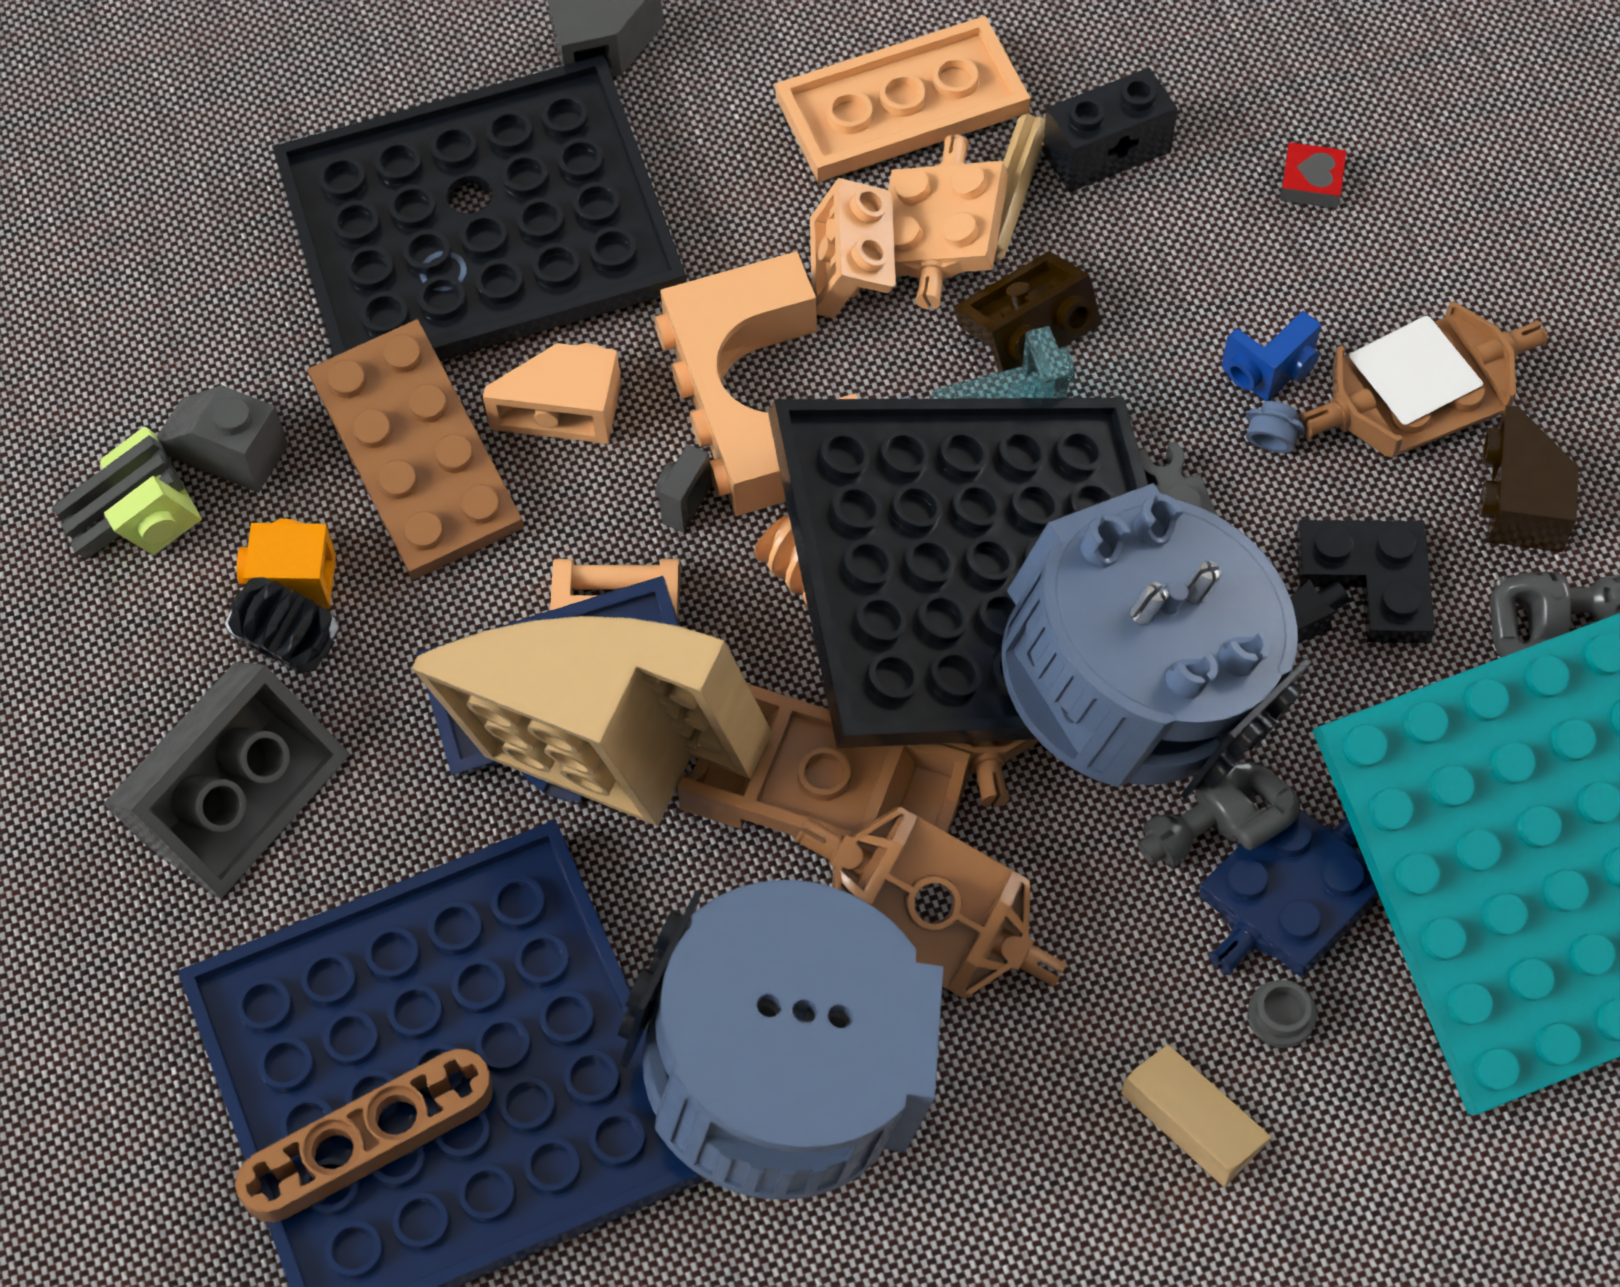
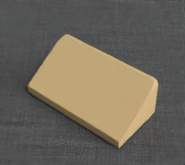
M1169 1044L1135 1068L1124 1079L1121 1094L1224 1188L1272 1138Z

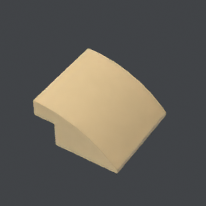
M587 616L534 620L486 630L439 646L419 655L411 668L485 757L655 826L659 825L691 756L751 779L772 734L725 640L674 625L633 618Z

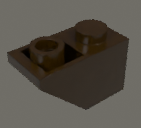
M1506 405L1498 429H1487L1483 446L1482 463L1492 466L1491 480H1484L1479 501V517L1489 518L1487 542L1563 552L1576 523L1579 467L1519 407Z

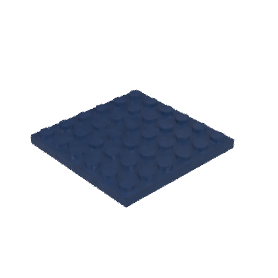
M556 819L178 970L245 1161L264 1148L445 1052L454 1049L470 1050L478 1054L487 1064L493 1083L492 1099L487 1108L476 1117L291 1217L278 1222H267L289 1287H458L707 1180L683 1163L668 1148L655 1130L656 1114L653 1112L647 1096L643 1075V1047L647 1028L627 1068L620 1065L628 1040L617 1036V1033L628 1010L626 1002L631 991ZM460 1071L448 1077L451 1085L448 1091L455 1090L460 1098L472 1093L470 1081L474 1077L466 1079ZM428 1086L418 1090L424 1097L430 1116L432 1117L439 1113L435 1098H432ZM407 1102L389 1104L379 1116V1128L388 1134L398 1135L404 1133L416 1121L417 1110ZM340 1135L326 1138L316 1150V1163L325 1169L342 1167L353 1154V1142L349 1138ZM299 1154L291 1158L304 1185L313 1181L314 1179L302 1162L301 1155ZM272 1172L266 1173L259 1178L262 1189L256 1194L263 1193L269 1201L275 1200L282 1195L279 1190V1183L284 1179L277 1180Z

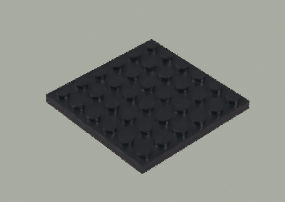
M1124 398L774 399L768 416L837 748L1037 739L1016 711L1003 675L1001 659L1003 635L1009 616L1016 606L1007 590L1048 522L1148 485Z

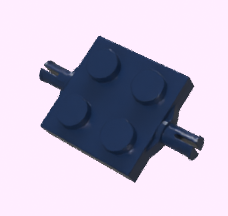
M1300 809L1297 820L1286 830L1255 850L1248 851L1240 844L1200 884L1199 897L1224 916L1233 931L1209 954L1212 964L1217 969L1221 966L1223 974L1231 975L1233 970L1254 949L1260 953L1277 958L1303 978L1380 899L1364 857L1355 847L1358 842L1347 816L1335 828L1320 824Z

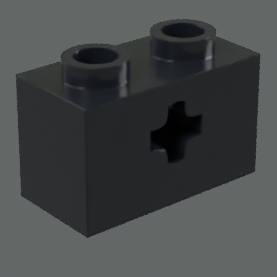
M1149 67L1046 107L1043 153L1070 193L1170 153L1178 108Z

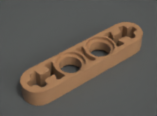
M454 1049L445 1052L253 1154L243 1162L236 1175L235 1188L239 1200L252 1217L262 1222H278L287 1219L476 1117L487 1108L492 1099L493 1083L487 1064L478 1054L470 1050ZM458 1071L466 1079L474 1077L470 1081L472 1093L463 1098H460L455 1090L448 1091L451 1088L448 1077ZM428 1086L432 1098H435L434 1100L440 1111L432 1117L424 1097L418 1091ZM395 1102H407L417 1110L416 1121L413 1126L406 1132L398 1135L383 1132L378 1125L379 1116L383 1109ZM334 1135L349 1138L354 1145L353 1154L342 1167L325 1169L316 1163V1150L322 1141ZM299 1154L308 1173L314 1179L304 1185L297 1172V1168L291 1158ZM269 1172H272L277 1180L284 1179L279 1183V1190L282 1195L272 1201H269L263 1193L256 1194L262 1189L259 1178Z

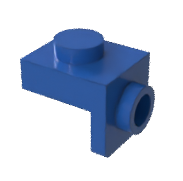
M1302 311L1265 347L1241 330L1235 329L1227 337L1222 368L1237 386L1244 390H1251L1263 400L1270 401L1292 378L1299 382L1313 369L1320 355L1316 350V345L1322 324Z

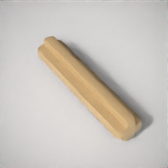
M1027 113L1018 118L1003 160L1009 177L994 262H999L1005 258L1043 148L1045 119L1041 116L1034 117Z

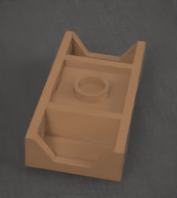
M748 684L772 731L751 779L698 759L694 769L681 777L677 787L680 810L742 829L746 820L796 836L798 831H802L823 843L824 840L821 837L801 827L808 816L841 836L844 834L851 836L896 806H901L949 833L970 777L968 772L971 754L941 744L837 748L829 709ZM928 884V885H926V886H924V887H922V888L928 890V887H929L930 884Z

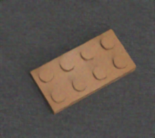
M418 319L307 369L310 380L412 581L524 528L523 519Z

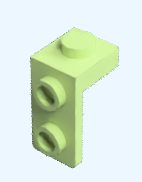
M146 427L141 428L101 459L100 465L102 469L148 435L159 441L155 433ZM160 474L157 477H150L104 512L114 532L152 555L157 554L202 520L185 487L180 492L176 491L159 480Z

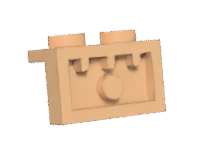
M838 178L811 215V284L816 296L817 315L834 319L848 299L857 296L861 287L889 293L896 285L893 204L890 191Z

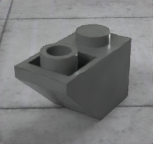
M547 0L553 40L561 66L604 55L612 77L622 75L664 25L662 0Z

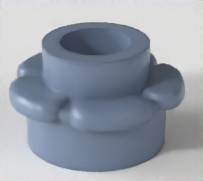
M1266 401L1262 404L1261 409H1250L1246 414V419L1250 421L1246 433L1247 440L1257 447L1272 452L1289 453L1293 451L1296 439L1305 433V426L1297 420L1298 412L1294 408L1280 402Z

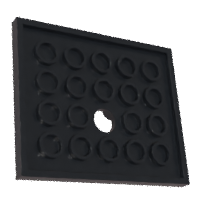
M604 55L272 146L334 356L418 319L440 361L661 297V289L687 282L686 273ZM467 183H477L481 190L493 193V197L488 206L481 211L461 213L449 205L455 197V189ZM443 251L439 258L434 259L430 263H423L430 255ZM451 252L458 254L465 261L467 273L462 282L457 279L460 275L461 267L456 260L451 258ZM420 274H426L428 280L423 283ZM442 286L453 288L446 291L433 290Z

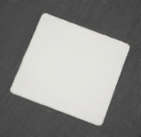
M1423 316L1352 352L1349 356L1404 425L1439 409L1483 385V381L1429 316Z

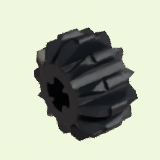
M264 577L248 580L243 590L238 592L229 607L231 611L224 623L228 633L235 637L236 641L245 644L251 650L258 652L269 660H273L287 669L291 668L299 673L316 671L322 659H326L335 643L333 639L340 627L335 617L330 615L328 610L314 603V600L302 596L295 590H291L277 581L272 582Z

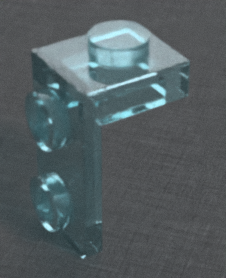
M1049 326L1031 330L1025 334L1022 367L936 389L932 393V399L1067 398L1068 384L1075 381L1073 361L1066 347L1058 348Z

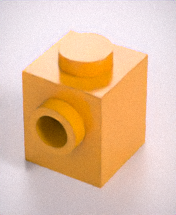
M279 519L272 523H251L248 547H240L237 554L238 582L246 584L252 578L264 577L272 582L277 581L281 585L295 590L302 596L314 600V603L324 609H330L337 555L327 525L306 524L293 519Z

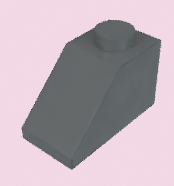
M223 385L183 397L156 436L168 457L257 493L260 492L289 446L275 406Z

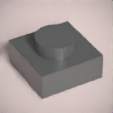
M687 444L675 464L669 462L663 468L655 488V495L659 497L662 524L683 533L687 529L712 487L710 455L708 452Z

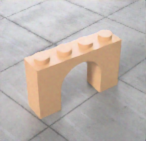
M797 251L660 290L663 314L654 316L657 335L664 351L673 349L678 362L672 364V372L677 390L682 399L690 396L696 410L690 412V420L699 447L710 446L714 460L710 461V473L715 492L718 497L728 494L735 516L786 502L768 413L751 409L736 401L726 391L722 381L730 367L744 355L766 346L817 332L816 296ZM852 394L838 399H857V396Z

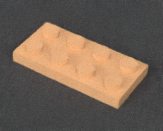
M986 16L775 83L776 100L817 182L942 142L949 135H952L954 138L955 134H967L1030 113L1031 98Z

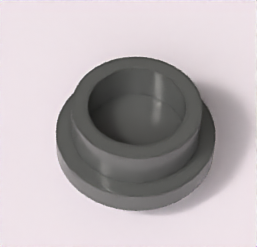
M1274 980L1263 984L1253 993L1247 1009V1018L1254 1034L1264 1043L1274 1047L1289 1048L1301 1044L1310 1036L1316 1024L1317 1009L1313 998L1303 987L1292 981Z

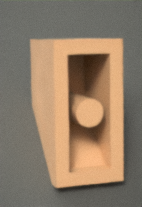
M556 343L485 387L483 394L490 430L609 444L621 388L617 350L604 349L591 343L579 345Z

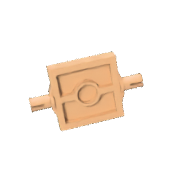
M956 134L955 140L952 135L945 138L942 161L939 165L892 170L888 191L892 194L895 276H911L920 279L915 303L926 310H930V304L933 309H937L940 306L943 282L946 278L963 272L993 270L1009 175L1003 161L965 164L969 141L965 137Z

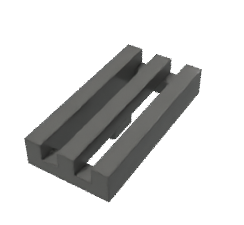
M148 435L52 506L56 516L64 520L61 526L65 534L73 538L74 541L70 544L76 554L89 559L120 536L113 531L107 518H104L88 531L86 528L105 515V511L150 477H157L160 474L159 480L176 491L180 492L184 489L159 441Z

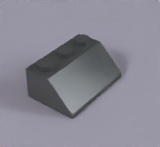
M234 662L103 804L149 849L212 895L222 899L349 757L350 753L266 665Z

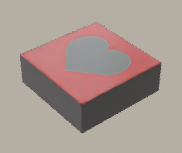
M1289 142L1280 200L1338 209L1347 150Z

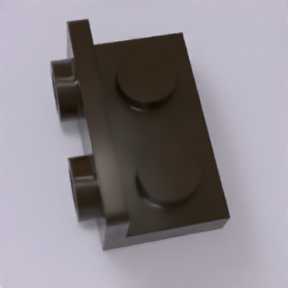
M1051 251L1044 253L953 307L959 327L991 347L998 373L1007 379L1012 378L1096 328L1101 322L1090 275Z

